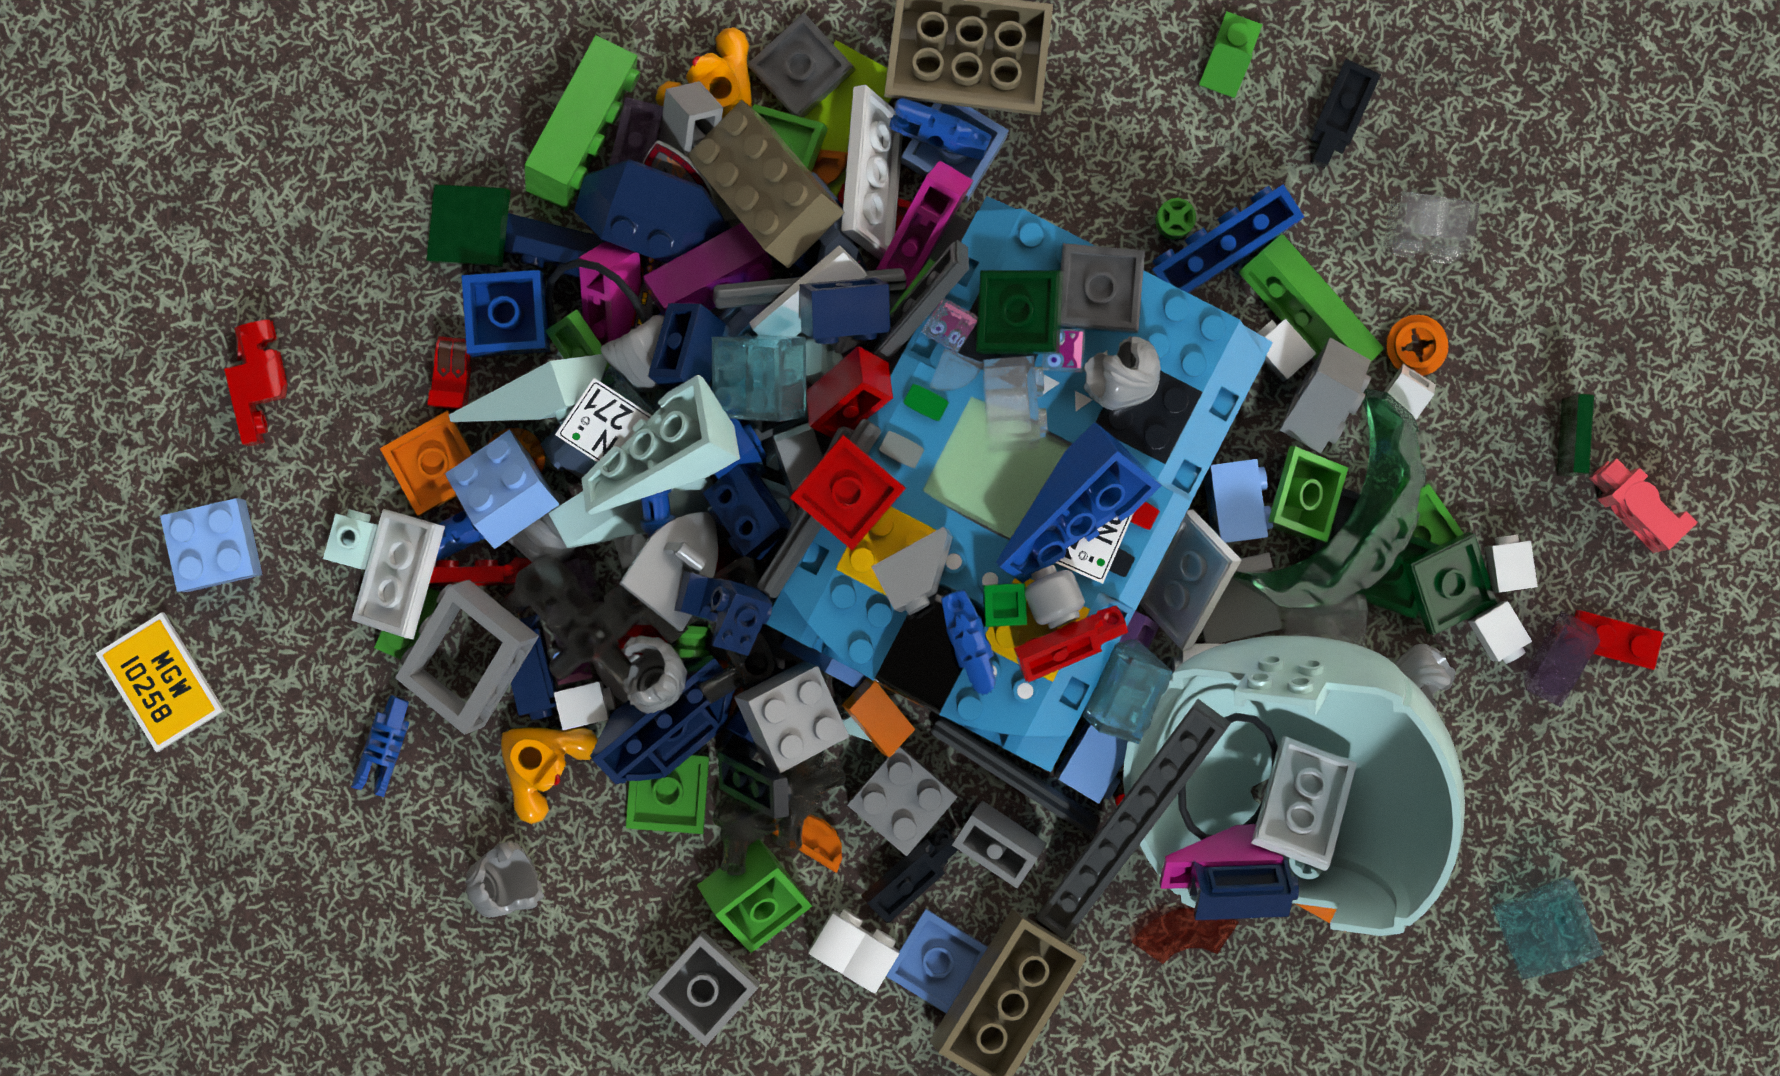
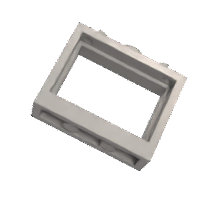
M470 580L453 585L449 584L440 592L436 600L438 603L437 608L421 624L418 630L420 636L415 645L410 647L402 656L400 661L402 667L395 677L464 735L481 729L486 725L539 637L538 634ZM460 609L503 642L467 703L462 701L425 670Z

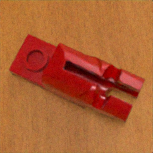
M266 319L246 323L234 328L237 343L238 362L242 361L243 364L224 369L242 445L246 446L265 443L263 434L268 433L264 412L262 410L257 411L256 405L284 399L287 393L288 383L281 352L273 349L264 351V348L269 343L277 341L273 321Z

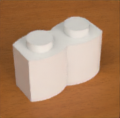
M843 909L841 914L832 910L809 948L808 954L842 973L865 989L876 993L900 954L899 950L893 947L896 940L879 929H876L874 934L860 927L863 920L846 909Z

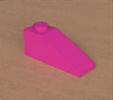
M939 161L925 177L876 270L903 269L906 274L907 289L924 268L974 180L944 162Z
M605 241L579 257L582 260L600 263L625 281L637 297L639 296L641 288L639 253ZM579 267L583 318L603 346L612 340L628 334L635 312L630 299L614 281L596 270Z
M1256 824L1234 825L1165 856L1159 882L1160 888H1189L1193 861H1196L1203 867L1282 864L1284 860L1283 855L1251 843Z

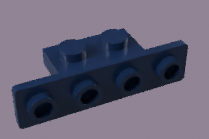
M508 213L504 252L521 256V263L543 268L544 262L559 266L560 264L579 259L580 256L602 244L605 240L600 239L598 235ZM579 267L566 270L563 274L580 277Z

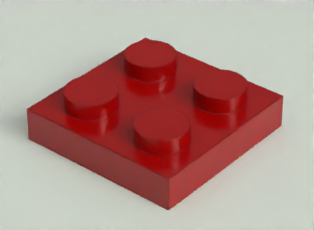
M842 434L790 495V498L853 551L906 487Z

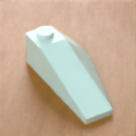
M602 354L549 361L449 414L450 421L540 420L556 417L557 422H564L593 378L601 381L607 361Z
M696 375L667 392L658 401L660 408L647 421L640 419L632 427L635 433L621 447L613 446L581 478L587 513L591 515L709 477L740 459L734 424L703 377Z
M709 476L672 488L671 492L668 493L671 514L678 518L693 513L709 512L708 506L710 504L703 493L713 485L711 477ZM582 491L548 513L567 548L611 541L618 537L639 533L640 535L648 534L640 526V520L643 519L641 499L591 515L586 512Z

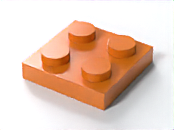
M450 411L440 414L380 448L412 508L419 517L457 496L445 473L473 455L456 422L450 421Z

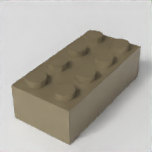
M743 100L687 154L688 158L762 248L787 268H790L845 213L771 125Z
M1011 909L931 1037V1044L939 1054L977 1076H1013L1087 957L1072 944L1016 910Z

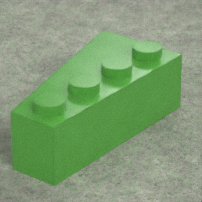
M595 35L525 163V188L527 192L559 208L568 210L577 190L582 186L584 176L588 173L593 157H597L606 139L604 135L609 125L616 123L622 111L623 104L620 102L625 92L631 93L639 80L641 72L637 70L636 54Z

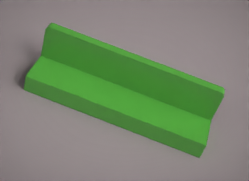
M1283 234L1278 236L1238 272L1281 321L1286 319L1316 352V355L1313 356L1315 359H1317L1330 337L1371 361L1383 351V346Z

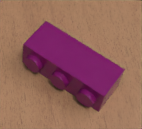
M740 223L644 275L643 278L651 299L660 313L665 315L668 303L702 304L708 310L716 307L713 301V288L716 285L765 281L775 275L768 252L762 248L744 224Z

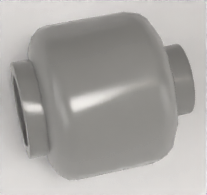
M1051 565L1031 574L1034 582L1025 588V596L1032 615L1038 624H1048L1050 629H1054L1080 617L1078 611L1084 606L1085 600L1071 571L1061 570L1057 572L1055 566Z

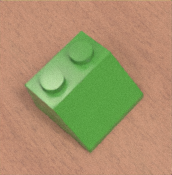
M1290 446L1268 522L1273 524L1274 529L1292 536L1327 542L1348 467L1296 446Z
M759 838L697 885L714 915L750 953L813 907L774 854Z

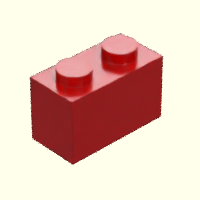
M859 346L806 390L809 427L833 439L837 429L841 426L855 430L860 420H867L893 399L889 362Z

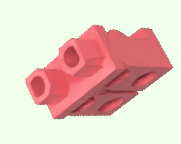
M1617 458L1611 462H1605L1589 477L1603 492L1598 500L1604 507L1611 506L1616 516L1653 553L1670 550L1698 523L1687 511L1674 514L1660 500L1656 487L1644 481L1648 475L1641 468L1629 471Z

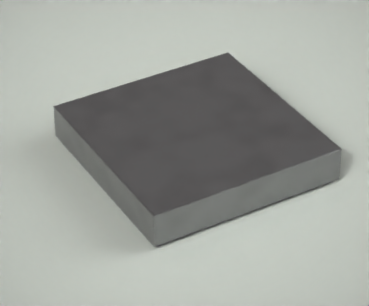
M804 12L747 64L792 115L802 118L856 70Z
M1063 243L1061 272L1063 273L1061 327L1138 333L1145 250Z

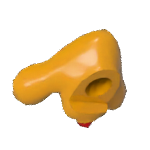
M735 27L723 29L715 38L716 50L721 57L714 53H707L702 57H694L692 66L686 75L688 83L700 81L723 107L722 119L741 100L750 107L752 103L747 68L749 42L745 33ZM667 81L658 87L655 99L660 110L663 111L666 89L681 86V83Z
M582 726L567 730L523 727L502 733V757L513 792L514 810L520 820L529 824L543 821L549 808L546 798L539 791H547L552 786L560 783V776L566 766L564 759L566 753L576 760L591 759L590 755L598 741V738L591 729Z

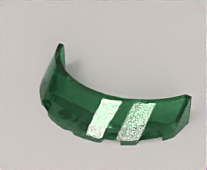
M1365 389L1363 392L1366 394L1362 402L1369 428L1368 468L1358 501L1339 532L1323 548L1295 565L1264 573L1235 571L1232 579L1275 605L1288 608H1309L1322 605L1331 606L1345 601L1344 598L1351 596L1362 588L1368 589L1394 565L1397 554L1406 548L1420 516L1417 507L1421 487H1425L1426 467L1422 465L1420 447L1416 432L1420 431L1414 416L1388 392Z

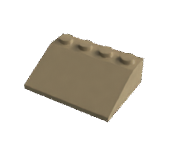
M896 0L884 97L906 98L914 101L1040 116L1053 4L1023 0Z

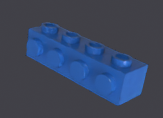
M1284 184L1273 191L1270 186H1267L1250 197L1253 204L1240 212L1236 206L1219 217L1217 220L1220 225L1207 233L1205 228H1202L1185 239L1188 246L1175 254L1172 249H1169L1152 261L1155 267L1149 273L1187 293H1191L1299 223L1305 216Z

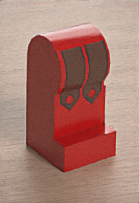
M438 337L428 406L458 410L468 405L471 356L467 354L466 338Z

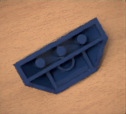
M631 159L586 174L574 210L600 239L664 263L678 258L732 228L728 221H725L719 208L703 186Z
M712 655L683 661L687 671L685 690H683L679 699L671 706H667L664 710H659L655 713L646 714L638 710L634 705H631L630 700H627L610 715L590 757L615 784H623L626 781L665 778L725 728L731 707L732 695L735 693L737 683Z

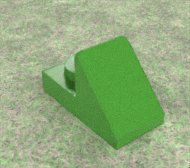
M1226 11L1199 86L1235 98L1252 59V52L1263 24Z

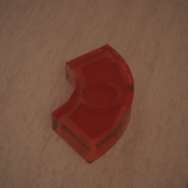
M1195 908L1178 909L1160 915L1150 921L1133 937L1131 943L1162 964L1173 954L1187 948H1204L1218 954L1239 922L1235 919L1195 920Z

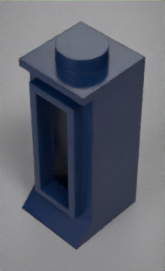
M543 614L519 619L538 634L539 637L511 682L518 715L529 713L530 721L552 716V707L557 706L553 700L554 692H557L542 629H536Z
M1283 860L1282 864L1203 867L1196 861H1193L1188 892L1189 896H1197L1194 910L1195 920L1289 917L1292 902L1297 900L1299 896V884L1297 877L1291 876L1287 860Z

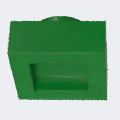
M1025 583L982 585L985 627L1027 625Z

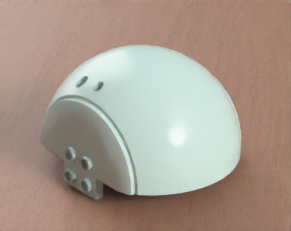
M1288 635L1250 638L1219 645L1194 655L1182 663L1152 694L1135 721L1127 743L1123 777L1125 795L1197 699L1223 717L1234 713L1255 715L1271 728L1277 745H1279V741L1283 736H1287L1357 762L1330 867L1324 871L1283 855V859L1288 861L1291 876H1296L1299 884L1298 899L1293 900L1292 903L1337 909L1330 922V929L1385 936L1403 933L1406 926H1411L1438 899L1455 865L1463 836L1465 814L1464 782L1456 749L1435 707L1420 688L1389 659L1368 648L1329 638ZM1242 721L1231 723L1186 783L1187 810L1194 825L1205 834L1214 835L1234 825H1243L1255 814L1260 805L1253 799L1250 790L1253 786L1269 779L1272 770L1271 748L1264 732L1253 723ZM1178 794L1140 843L1148 861L1160 877L1165 856L1201 841L1187 829L1179 811ZM1188 888L1171 889L1175 894L1181 895L1182 903L1195 908L1197 896H1189Z

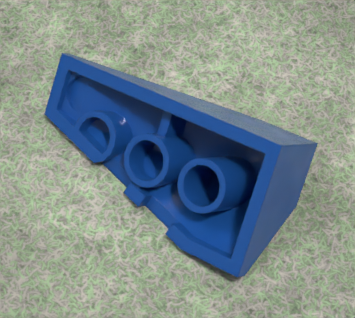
M1094 422L1064 452L996 563L1004 571L1024 583L1032 578L1031 574L1051 566L1064 558L1066 548L1084 537L1088 542L1100 535L1097 530L1098 528L1116 517L1121 522L1132 515L1162 485L1116 438Z

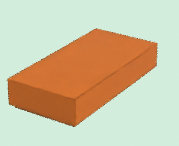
M868 677L842 704L844 709L879 751L889 758L915 730L881 686Z

